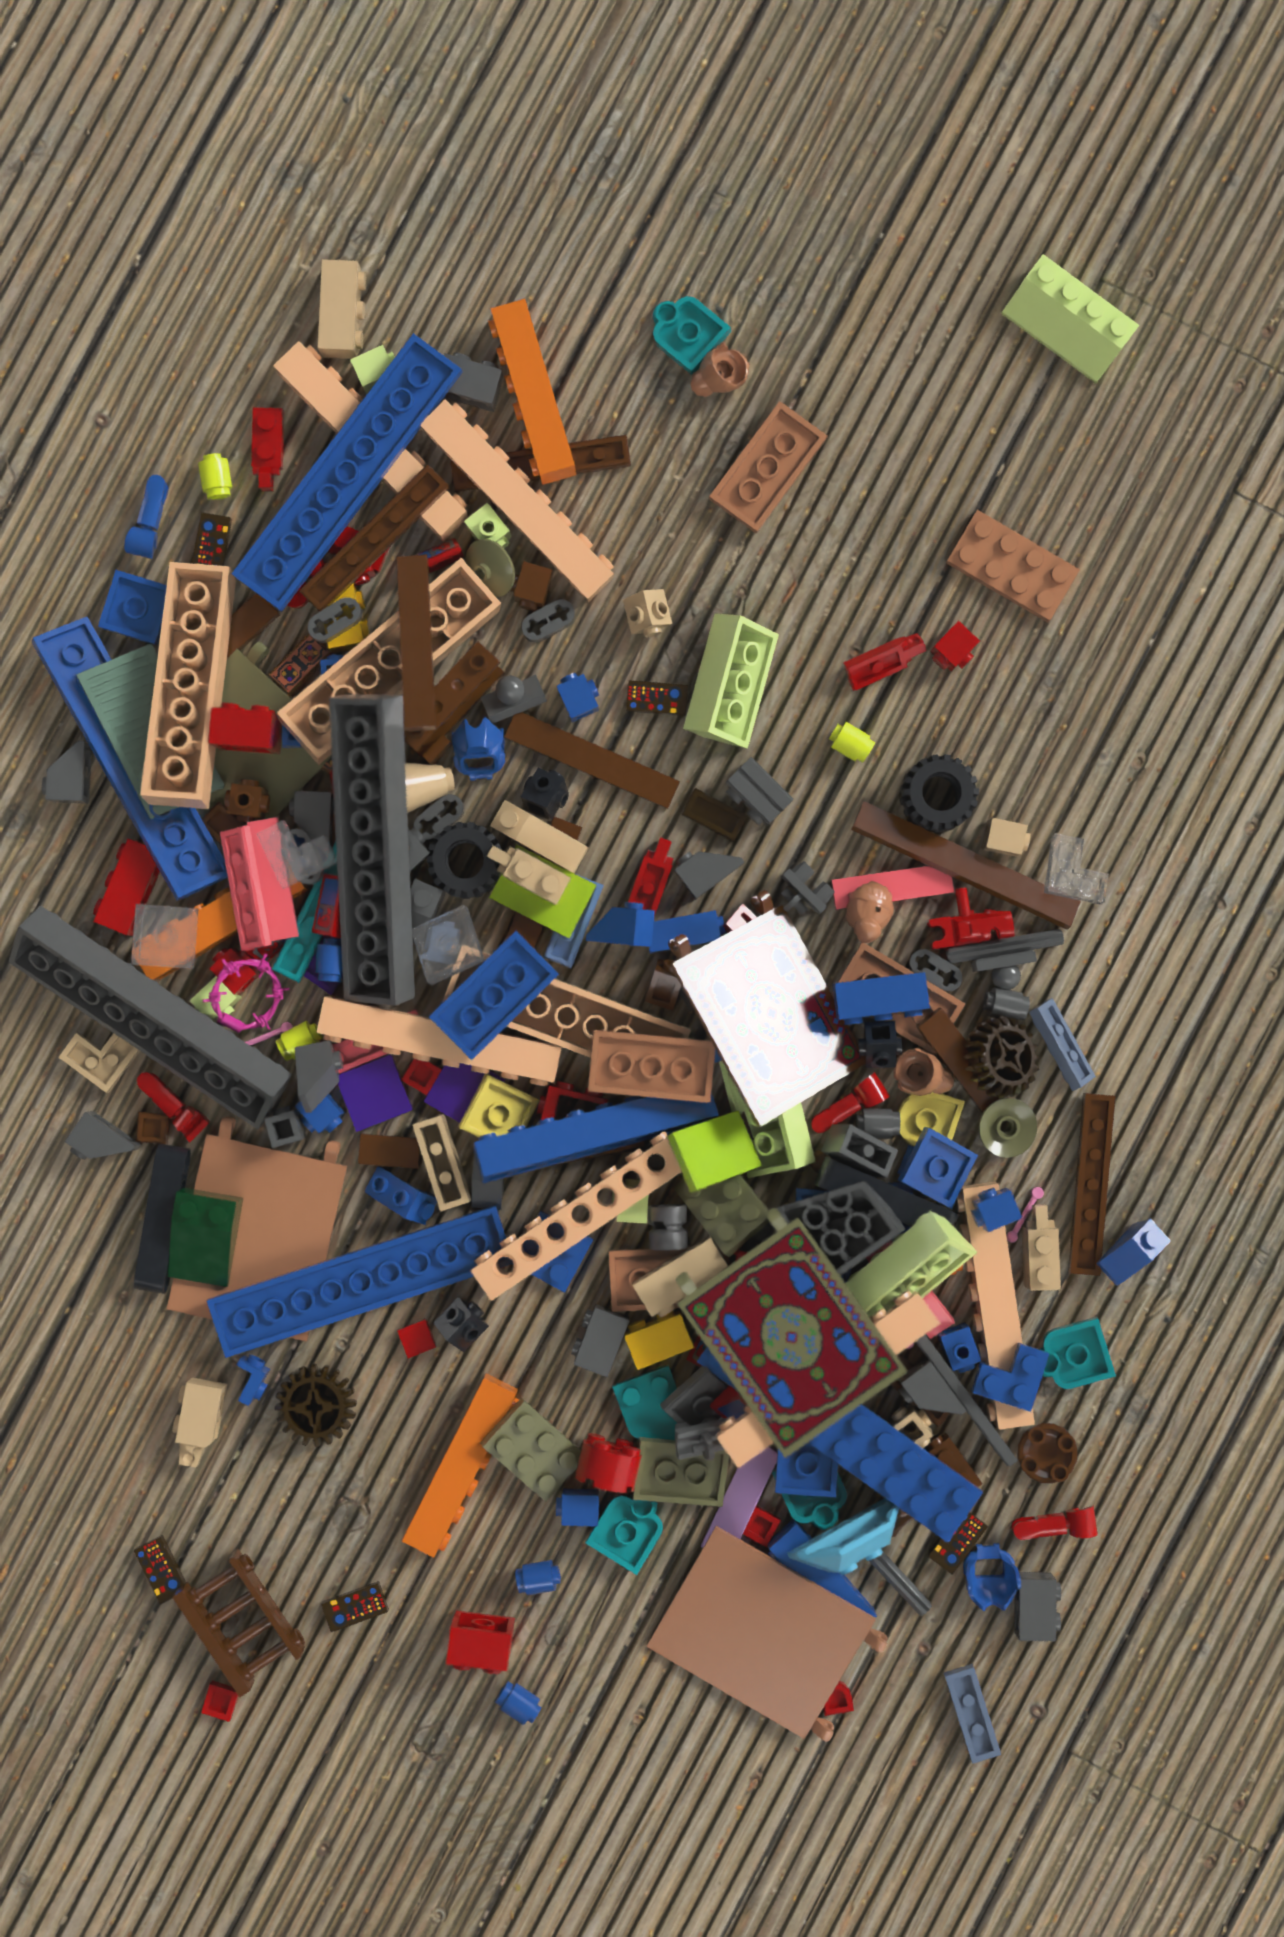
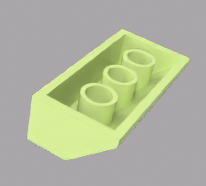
M1044 254L1025 277L1001 313L1094 383L1099 381L1139 327L1136 322Z
M714 614L683 729L708 739L748 749L779 634L741 615Z
M719 1061L731 1112L739 1110L740 1114L745 1112L754 1138L751 1141L762 1166L746 1172L747 1177L751 1178L797 1169L816 1162L801 1102L758 1127L724 1063Z
M930 1211L920 1216L916 1220L915 1225L908 1231L895 1237L893 1243L883 1252L874 1255L870 1263L862 1270L853 1273L845 1284L868 1317H870L881 1308H884L885 1311L896 1305L893 1300L906 1290H909L910 1293L916 1290L921 1298H924L973 1257L977 1251L944 1217Z

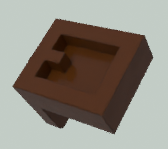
M658 959L645 1002L673 1011L681 988V984L670 964L676 961Z

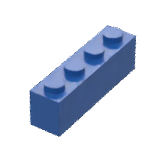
M792 1519L771 1538L768 1544L770 1550L768 1556L871 1616L877 1617L874 1607L845 1575H841L840 1572H827L789 1558L787 1554L789 1551L812 1539L796 1520Z

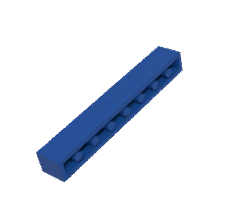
M712 1092L710 1103L631 1096L624 1100L625 1103L613 1106L612 1102H608L595 1107V1111L584 1113V1110L573 1111L566 1115L567 1118L555 1121V1118H546L538 1121L537 1126L526 1128L525 1125L510 1128L507 1134L496 1136V1133L482 1135L478 1138L479 1141L474 1142L473 1147L482 1183L647 1141L663 1131L669 1135L672 1132L717 1118L718 1112Z

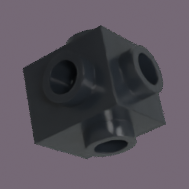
M538 767L534 775L529 776L526 780L524 792L521 795L526 811L552 821L558 809L565 806L569 792L564 777L554 770L546 771Z
M895 1021L864 1022V1038H858L859 1056L865 1057L866 1068L896 1067V1056L902 1055L901 1037L896 1036Z
M459 1297L433 1322L446 1341L462 1352H465L489 1327L481 1317L484 1314L483 1310L475 1302L471 1301L468 1304Z

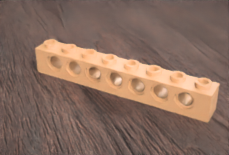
M663 1131L650 1140L653 1146L642 1152L638 1148L625 1157L627 1164L617 1169L613 1165L600 1174L602 1181L593 1187L588 1182L574 1192L577 1198L568 1204L563 1199L549 1209L552 1215L543 1221L538 1216L524 1226L527 1232L518 1238L513 1233L499 1243L502 1249L493 1255L488 1250L474 1261L477 1266L471 1272L491 1301L681 1173L682 1171L666 1132ZM653 1154H660L665 1159L664 1168L661 1170L651 1169L648 1164V1158ZM628 1171L636 1172L640 1177L639 1185L628 1187L623 1181V1175ZM603 1188L612 1190L615 1195L614 1202L611 1204L600 1202L598 1198L599 1190ZM578 1205L585 1206L589 1210V1219L578 1221L573 1215L574 1207ZM554 1222L561 1224L564 1228V1235L561 1238L552 1237L548 1232L549 1224ZM534 1240L537 1242L539 1252L536 1255L527 1254L523 1248L524 1241ZM499 1258H510L514 1264L513 1270L510 1272L502 1271L498 1265Z

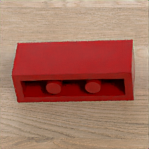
M128 838L126 843H122L117 851L116 859L118 863L115 870H111L105 880V887L107 889L103 899L99 898L95 904L93 914L96 916L93 922L122 934L134 936L160 871L147 847L140 842Z

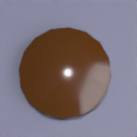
M1041 1423L1032 1426L1022 1435L1018 1444L1017 1458L1021 1469L1031 1479L1040 1483L1053 1484L1065 1481L1077 1462L1075 1439L1066 1429L1053 1423Z

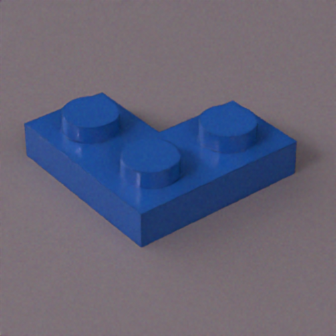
M1018 1343L1009 1371L980 1362L971 1392L1031 1412L1049 1353Z

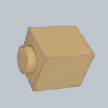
M991 818L987 821L982 850L1015 857L1022 855L1023 851H1027L1031 835L1026 833L1028 825Z

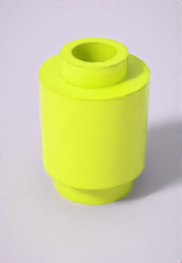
M219 453L204 455L203 460L198 462L202 490L206 493L207 499L218 500L230 497V489L233 487L228 459L221 458Z
M845 722L843 726L837 724L829 737V740L833 741L831 748L854 762L859 760L863 763L875 744L874 741L869 739L870 735L848 722Z
M306 1020L283 1032L281 1038L275 1040L283 1058L286 1061L292 1058L296 1060L295 1047L320 1042L319 1040L323 1039V1036L320 1033H316L318 1026L315 1023L310 1025Z

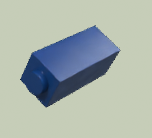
M715 910L654 921L652 947H649L650 954L670 950L668 942L680 934L686 935L690 946L707 944L721 937L720 934H726L723 927V916L717 917Z

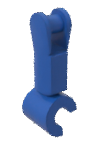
M152 475L147 480L145 498H143L137 519V525L140 528L133 526L128 531L124 543L126 553L153 559L154 549L157 548V532L155 531L158 530L164 508L163 505L169 489L167 483L160 475Z

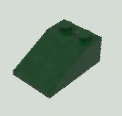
M190 1188L176 1191L171 1221L168 1277L223 1287L229 1286L243 1204L242 1197Z

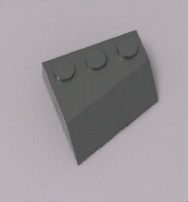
M865 1181L776 1208L787 1224L796 1218L800 1219L839 1276L905 1230L889 1205Z

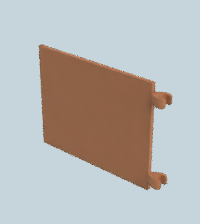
M230 1116L223 1117L220 1122L218 1136L206 1134L194 1189L243 1198L229 1286L223 1287L173 1278L167 1309L213 1320L207 1299L325 1261L347 1171L346 1165L336 1163L341 1147L340 1142L333 1140L328 1142L325 1148L324 1160L231 1139L236 1119ZM310 1331L289 1338L307 1342Z
M715 1526L646 1647L801 1738L805 1739L811 1730L820 1739L828 1742L833 1736L834 1725L826 1719L819 1718L820 1712L862 1642L865 1641L871 1648L880 1653L887 1646V1635L881 1631L871 1629L876 1621L875 1617L720 1527Z

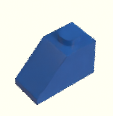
M625 902V908L612 907L588 932L586 941L652 947L655 910H643V903Z
M1151 1218L1134 1223L1096 1264L1116 1286L1120 1285L1152 1262L1167 1246L1170 1239Z

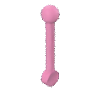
M284 1022L280 1028L248 1040L245 1043L252 1046L293 1028V1025L289 1022Z
M1034 1187L1031 1190L1032 1197L1021 1214L1022 1219H1019L1013 1230L1009 1231L1006 1235L1008 1242L1014 1243L1017 1241V1233L1030 1213L1032 1205L1044 1195L1042 1188Z

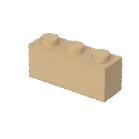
M322 259L318 350L322 358L352 359L358 356V349H363V331H359V320H364L365 305L364 301H360L361 290L366 289V273L361 271L358 261Z
M445 1114L413 1124L412 1126L440 1212L470 1202L472 1197Z
M709 1235L633 1281V1287L651 1317L656 1314L659 1317H663L675 1309L674 1303L687 1296L676 1282L678 1275L682 1272L688 1273L698 1289L729 1266Z

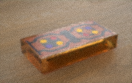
M308 633L269 675L292 696L321 667L320 660H326L327 656L333 654L322 643L315 641Z

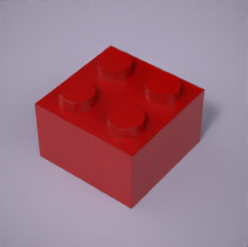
M221 703L220 707H211L208 744L226 751L280 755L282 723L278 720L275 711L270 710L268 706L251 705V710H246L239 707V704Z
M456 1610L450 1627L446 1664L453 1665L454 1669L463 1671L470 1670L473 1667L481 1668L483 1672L488 1674H500L501 1671L507 1672L515 1618Z

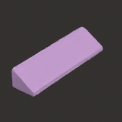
M769 1446L740 1468L737 1467L724 1495L723 1507H718L702 1541V1548L715 1526L741 1539L777 1462L776 1448Z

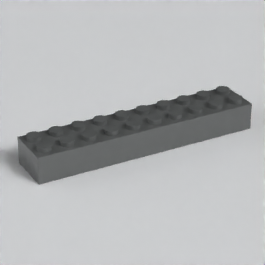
M346 694L329 697L344 1000L396 1006L415 998L402 695Z
M40 906L18 927L9 959L10 964L257 1130L265 1122L264 1119L272 1114V1110L276 1109L292 1076L282 1065L275 1063L263 1055L257 1048L248 1045L236 1037L233 1032L224 1029L212 1021L206 1014L199 1012L182 998L175 996L160 986L157 981L148 978L136 970L130 963L124 962L112 954L106 947L99 945L82 931L75 929L60 919L57 914L48 911L44 907Z

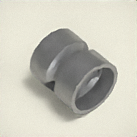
M685 1204L648 1206V1223L653 1226V1229L649 1231V1249L677 1250L688 1248V1232L683 1228V1224L687 1222Z

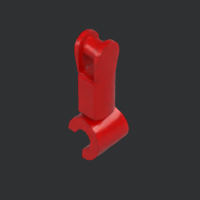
M144 1072L137 1077L138 1087L148 1097L152 1098V1101L170 1119L175 1118L172 1121L173 1125L179 1132L181 1131L189 1143L210 1123L209 1119L202 1112L192 1106L186 1107V1104L156 1074Z
M874 1072L853 1089L854 1095L850 1092L831 1104L829 1108L816 1114L811 1120L812 1129L817 1133H824L831 1128L832 1124H838V1122H842L862 1109L861 1104L865 1108H870L890 1097L876 1073Z
M1094 1505L1080 1510L1079 1507L1066 1511L1067 1517H1065L1063 1512L1038 1515L1036 1517H1019L1012 1522L1011 1526L1015 1537L1020 1540L1067 1534V1529H1069V1534L1076 1538H1092L1098 1535Z

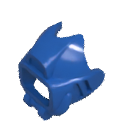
M486 717L483 718L482 723L476 728L472 727L464 719L457 730L451 732L454 766L460 773L470 776V781L482 778L493 780V774L501 770L505 764L504 728L498 729ZM492 757L494 759L491 766L479 768L468 767L465 759Z
M993 1543V1545L988 1546L976 1544V1550L970 1552L964 1559L963 1573L966 1576V1589L972 1601L983 1611L989 1605H995L1004 1611L1015 1597L1017 1591L1021 1589V1577L1012 1556L1006 1551L1001 1550L999 1543ZM979 1559H1001L1003 1561V1573L1000 1575H975V1563Z

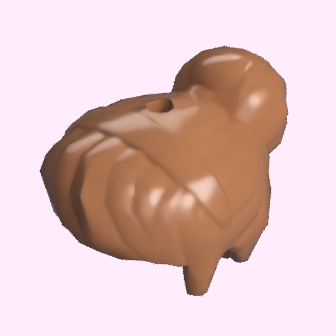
M721 342L705 355L700 365V370L693 373L690 383L692 391L697 396L708 397L714 392L725 393L738 389L744 385L748 378L750 363L739 351L728 349L726 343Z
M870 881L848 894L849 903L846 910V921L854 929L857 939L862 943H870L878 939L881 935V929L886 927L894 912L892 893L886 886Z
M920 1048L903 1051L902 1055L896 1056V1067L893 1068V1073L901 1091L907 1094L923 1096L931 1093L943 1094L950 1091L954 1086V1078L950 1071L944 1068L933 1054ZM918 1072H922L923 1075L921 1077L918 1076Z

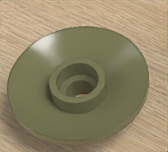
M480 539L472 543L467 550L465 563L496 598L509 593L515 582L514 565L509 554L500 544L493 540Z
M1015 1098L998 1099L992 1102L982 1113L978 1127L979 1136L985 1148L994 1155L1004 1158L1015 1157L1024 1153L1034 1142L1037 1134V1120L1032 1109L1023 1101ZM1003 1121L1008 1122V1128L1005 1131L1000 1129Z

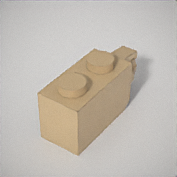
M492 845L487 854L488 858L500 864L497 871L502 873L503 877L554 905H557L571 879L518 848L516 850L509 847L506 853Z
M1032 1205V1221H1026V1227L1022 1229L1024 1287L1030 1291L1061 1290L1059 1229L1055 1227L1054 1220H1048L1047 1205Z
M191 1378L186 1382V1385L181 1386L178 1396V1403H182L181 1413L176 1415L173 1424V1433H177L175 1443H180V1465L197 1467L200 1464L205 1447L218 1438L228 1384Z

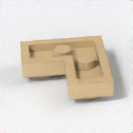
M76 1033L58 1058L104 1092L109 1093L140 1050L114 1033L102 1049L80 1033Z

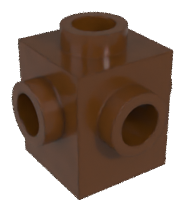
M241 779V784L231 783V790H227L225 794V808H228V814L236 816L237 822L247 823L254 821V819L263 820L265 819V814L270 809L271 799L270 795H268L269 790L259 787V781ZM244 795H247L249 802L243 806Z

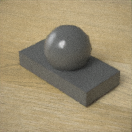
M512 675L504 676L496 684V691L481 697L492 724L547 702L536 675L524 680H520Z
M1029 950L972 960L971 965L973 972L993 969L991 974L993 984L997 988L1011 990L1021 980V972L1017 965L1036 962L1037 959L1035 951Z

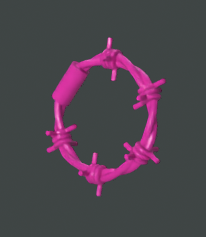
M264 954L260 960L248 959L226 963L225 959H222L224 969L219 973L212 991L209 992V999L202 1000L203 1002H211L214 1012L218 1015L217 1022L237 1033H240L242 1030L263 1028L265 1026L268 1030L271 1029L268 1021L274 1015L280 999L283 1000V991L290 989L289 987L281 988L279 979L269 966V962L265 960L267 954ZM243 965L254 966L257 970L261 971L258 976L259 978L266 972L271 976L273 982L272 994L266 995V998L274 997L273 1005L264 1015L257 1017L255 1013H252L255 1021L250 1024H244V1022L225 1012L221 1013L219 1005L221 1001L220 995H227V992H219L221 982L229 974L232 975L235 972L240 977L241 975L238 970Z

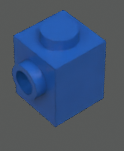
M572 673L560 680L561 684L557 685V690L572 723L599 711V706L595 700L599 693L593 679L587 681L584 674L577 676V673Z
M330 1094L310 1113H305L301 1101L295 1106L303 1115L301 1121L311 1132L316 1130L318 1133H322L325 1130L331 1133L343 1122L340 1117L346 1113Z
M1006 1187L998 1191L995 1188L984 1190L978 1193L979 1199L972 1201L975 1209L971 1210L972 1217L977 1227L982 1226L987 1232L1022 1219L1012 1191Z
M965 1322L945 1329L938 1334L948 1366L952 1371L958 1370L959 1373L967 1372L976 1367L975 1363L981 1361L971 1330Z
M563 1488L562 1497L556 1498V1516H562L561 1526L598 1527L599 1489Z

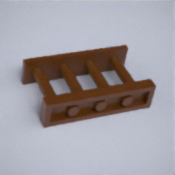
M479 641L435 685L437 729L406 732L404 728V742L423 760L422 754L440 735L446 736L481 700V697L505 674L498 666L501 662Z
M237 1548L229 1558L231 1567L199 1588H192L187 1581L176 1590L172 1598L238 1696L242 1697L251 1690L255 1681L253 1679L254 1674L286 1652L290 1651L295 1660L301 1658L305 1648V1641L297 1628L293 1629L253 1571L255 1567L251 1558L247 1554H242L239 1548ZM239 1576L249 1591L216 1613H209L203 1605L204 1598ZM256 1601L266 1616L234 1637L226 1638L220 1630V1624ZM273 1626L282 1641L251 1662L243 1663L237 1655V1649Z

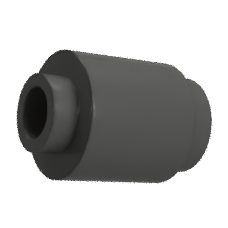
M993 987L991 992H986L983 1000V1009L987 1010V1016L995 1018L1004 1016L1008 1019H1017V1021L1018 1019H1026L1030 1006L1029 997L1023 996L1022 992Z
M862 1109L861 1115H856V1127L877 1139H892V1136L900 1135V1113L892 1112V1109Z

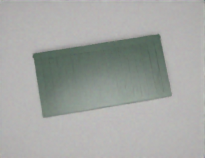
M148 643L146 646L76 674V677L151 820L154 816L150 812L149 804L140 795L158 658L153 645ZM215 766L211 793L223 789L225 786ZM161 805L152 806L153 811L159 816L170 812L172 809L179 808Z

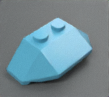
M884 1498L789 1551L787 1554L790 1559L827 1572H840L841 1575L850 1573L858 1567L857 1562L864 1558L868 1561L878 1557L883 1553L881 1548L890 1544L899 1507Z

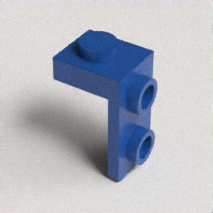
M382 1167L376 1168L365 1189L366 1194L398 1215L424 1225L432 1216L437 1204L435 1195L414 1188Z

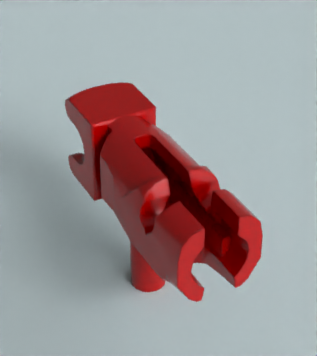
M967 887L955 889L959 916L927 920L928 927H937L943 932L941 940L930 944L931 950L986 942L991 938V930L996 931L998 939L1015 936L1011 911L985 909L983 913H974V910H970Z

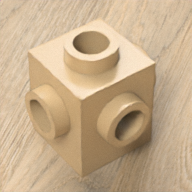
M664 589L642 590L623 599L631 634L644 633L645 638L661 634L662 628L672 624Z
M913 1405L909 1408L902 1406L890 1416L892 1420L889 1424L919 1446L924 1448L931 1441L930 1438L933 1435L929 1426L933 1422L923 1409L917 1411ZM911 1421L916 1424L915 1428L910 1431L904 1427Z

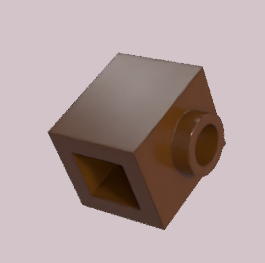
M523 561L520 575L515 574V582L510 590L514 592L513 596L515 602H519V607L529 611H536V608L541 609L545 606L554 576L552 569Z

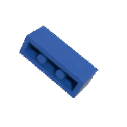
M925 972L832 984L837 1020L844 1019L845 1025L863 1023L862 1017L873 1015L875 1021L893 1019L892 1013L904 1012L905 1017L923 1015L922 1009L930 1008Z

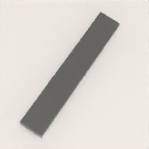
M923 1335L916 1340L915 1343L933 1364L1002 1461L1009 1467L1018 1461L927 1336Z

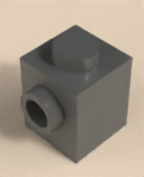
M290 1105L272 1110L273 1116L264 1119L272 1148L307 1138L299 1110L291 1111Z

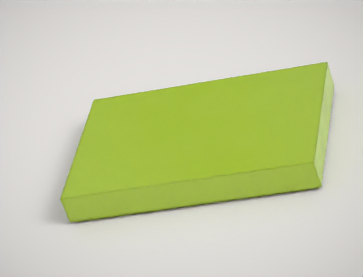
M516 844L514 849H520L571 879L557 905L503 877L502 873L489 898L570 939L597 885Z
M739 1110L667 1136L691 1193L762 1166Z

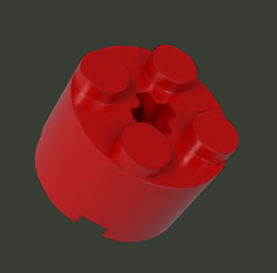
M588 1433L587 1439L583 1440L575 1478L584 1484L586 1478L591 1479L594 1482L593 1487L607 1491L626 1493L628 1488L633 1492L642 1455H640L641 1450L633 1447L634 1443L629 1440L618 1438L616 1443L605 1441V1437L602 1435Z

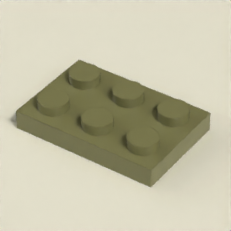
M741 1175L693 1193L690 1192L685 1179L674 1188L722 1252L728 1257L770 1222L766 1215L769 1211Z
M522 1397L480 1442L484 1449L545 1502L577 1468L581 1449Z
M639 1437L638 1449L641 1450L640 1455H642L635 1488L632 1492L633 1500L723 1507L729 1454L726 1450L715 1452V1457L712 1460H706L703 1455L678 1460L675 1440Z

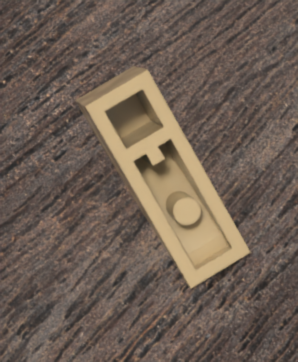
M506 800L502 803L490 825L497 831L572 873L576 872L589 849L586 845Z

